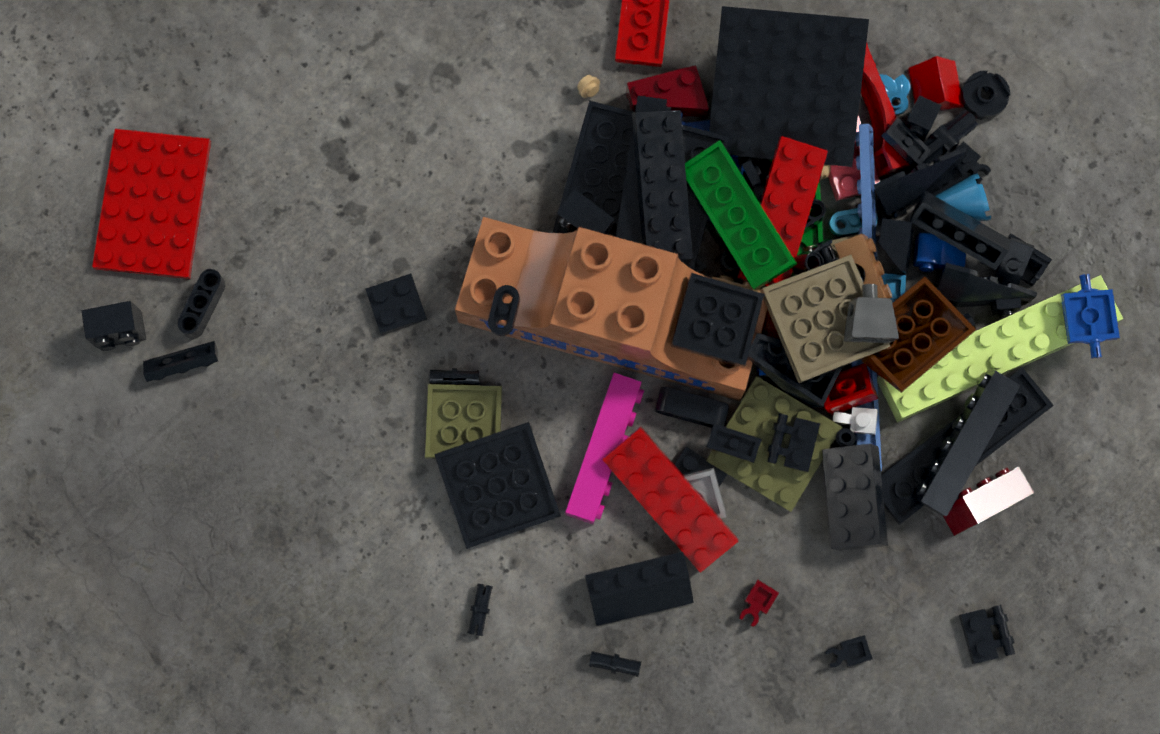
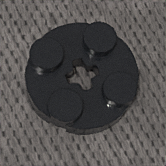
M984 70L978 71L966 80L961 90L965 109L971 112L976 119L982 120L984 118L996 117L1004 111L1008 104L1010 87L1007 81L997 73H987L988 71ZM981 90L991 93L989 100L983 99L980 96L982 94Z

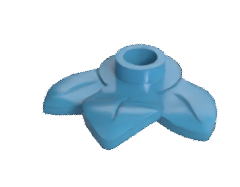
M879 74L891 105L896 99L901 101L898 106L892 105L895 115L903 114L908 108L907 95L910 91V82L904 75H900L893 80L887 75Z

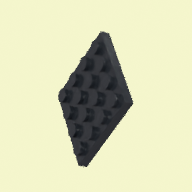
M529 422L434 454L466 549L561 517Z

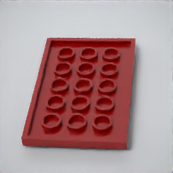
M123 129L114 130L92 264L94 269L190 279L211 140L209 138Z

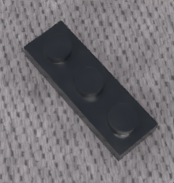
M215 341L143 361V375L146 382L161 380L166 376L186 373L191 369L201 366L207 367L218 362V350Z

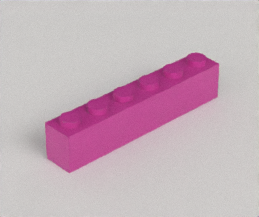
M613 373L565 512L567 516L593 525L595 519H601L605 506L601 505L603 496H609L613 482L609 481L612 471L602 459L629 437L625 435L627 426H633L637 414L632 412L635 403H641L645 391L640 389L641 381Z

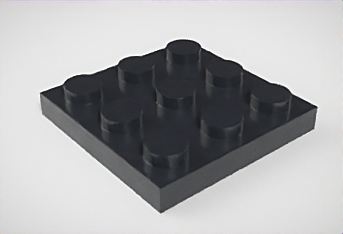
M691 273L671 347L744 368L748 359L764 294Z

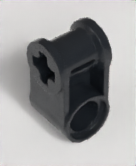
M827 239L819 242L809 250L797 255L794 258L797 265L792 267L793 272L799 275L838 260L839 257H836L831 246L832 240Z

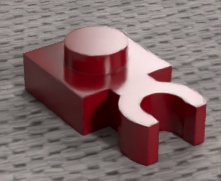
M757 580L744 601L750 606L740 613L739 619L743 620L746 614H751L753 622L750 626H756L759 621V611L766 615L779 592Z

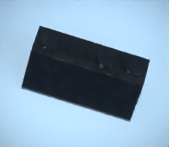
M683 552L585 575L596 626L694 603L690 577Z

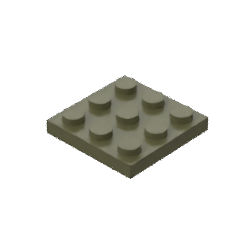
M428 384L425 458L436 459L434 454L500 432L502 386Z

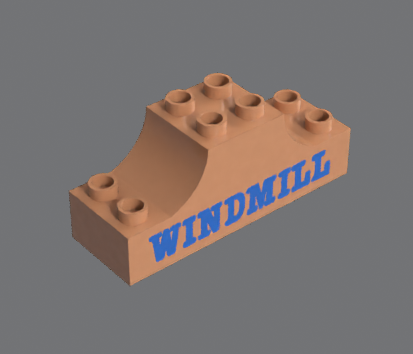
M483 217L455 308L459 323L492 332L488 326V318L494 294L499 287L510 285L518 291L520 304L514 328L511 333L506 335L508 337L738 401L741 400L746 390L753 364L747 359L746 366L743 368L671 347L690 274L694 273L704 276L682 263L678 258V254L581 227L571 233H547ZM505 297L503 302L510 303L512 301V297ZM764 299L754 334H761L767 312ZM499 321L497 326L500 328L504 327L506 321Z

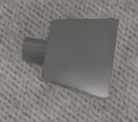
M876 284L862 285V297H857L849 303L844 342L891 343L899 339L892 300L889 298H878Z

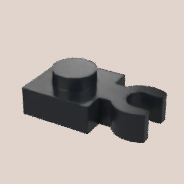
M963 141L955 150L965 147L967 151V156L960 162L966 173L970 172L972 176L977 174L978 171H982L988 175L991 169L985 164H979L977 161L981 156ZM980 177L975 180L977 184H980L983 179Z
M865 635L840 642L842 650L830 648L824 652L825 655L830 653L836 655V661L828 664L829 668L838 667L843 660H845L847 667L873 660Z

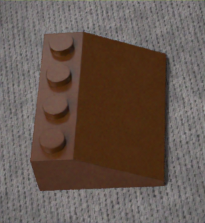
M923 277L892 303L899 339L889 343V348L861 359L865 365L901 393L976 331L972 324L926 277Z

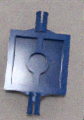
M1083 274L1079 276L1081 290L1061 295L1068 344H1089L1091 359L1101 358L1100 343L1120 338L1113 289H1092L1090 274Z

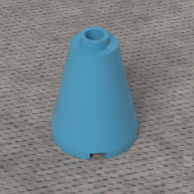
M978 173L936 195L937 198L979 222L991 220V215L986 216L985 211L990 209L983 185L977 184L975 180L980 178Z

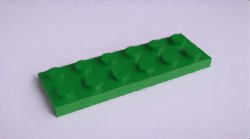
M720 140L685 163L687 182L753 290H758L797 265L794 257Z

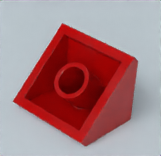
M935 56L908 68L914 104L920 95L942 105L940 110L964 106L955 61Z
M861 364L839 373L824 404L826 411L832 416L834 412H844L852 409V407H858L879 399L867 365Z

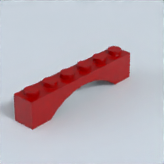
M866 43L861 95L871 117L874 165L879 177L901 171L910 166V164L881 136L890 122L897 117Z

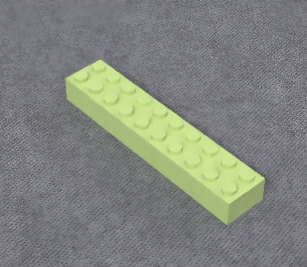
M1101 275L1090 280L1092 289L1108 290ZM1081 284L975 331L902 393L881 376H878L877 382L897 423L978 387L977 381L983 372H987V370H996L1005 375L1072 345L1067 342L1061 295L1063 293L1078 292L1081 290ZM1115 303L1117 322H1120L1123 317Z

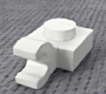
M852 407V414L834 412L833 422L838 425H850V430L853 433L876 435L878 410Z

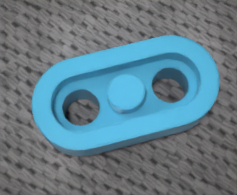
M858 208L839 211L833 214L829 221V229L832 234L838 237L859 234V228H862V223L860 221L861 218L858 216ZM837 222L844 223L845 228H838Z

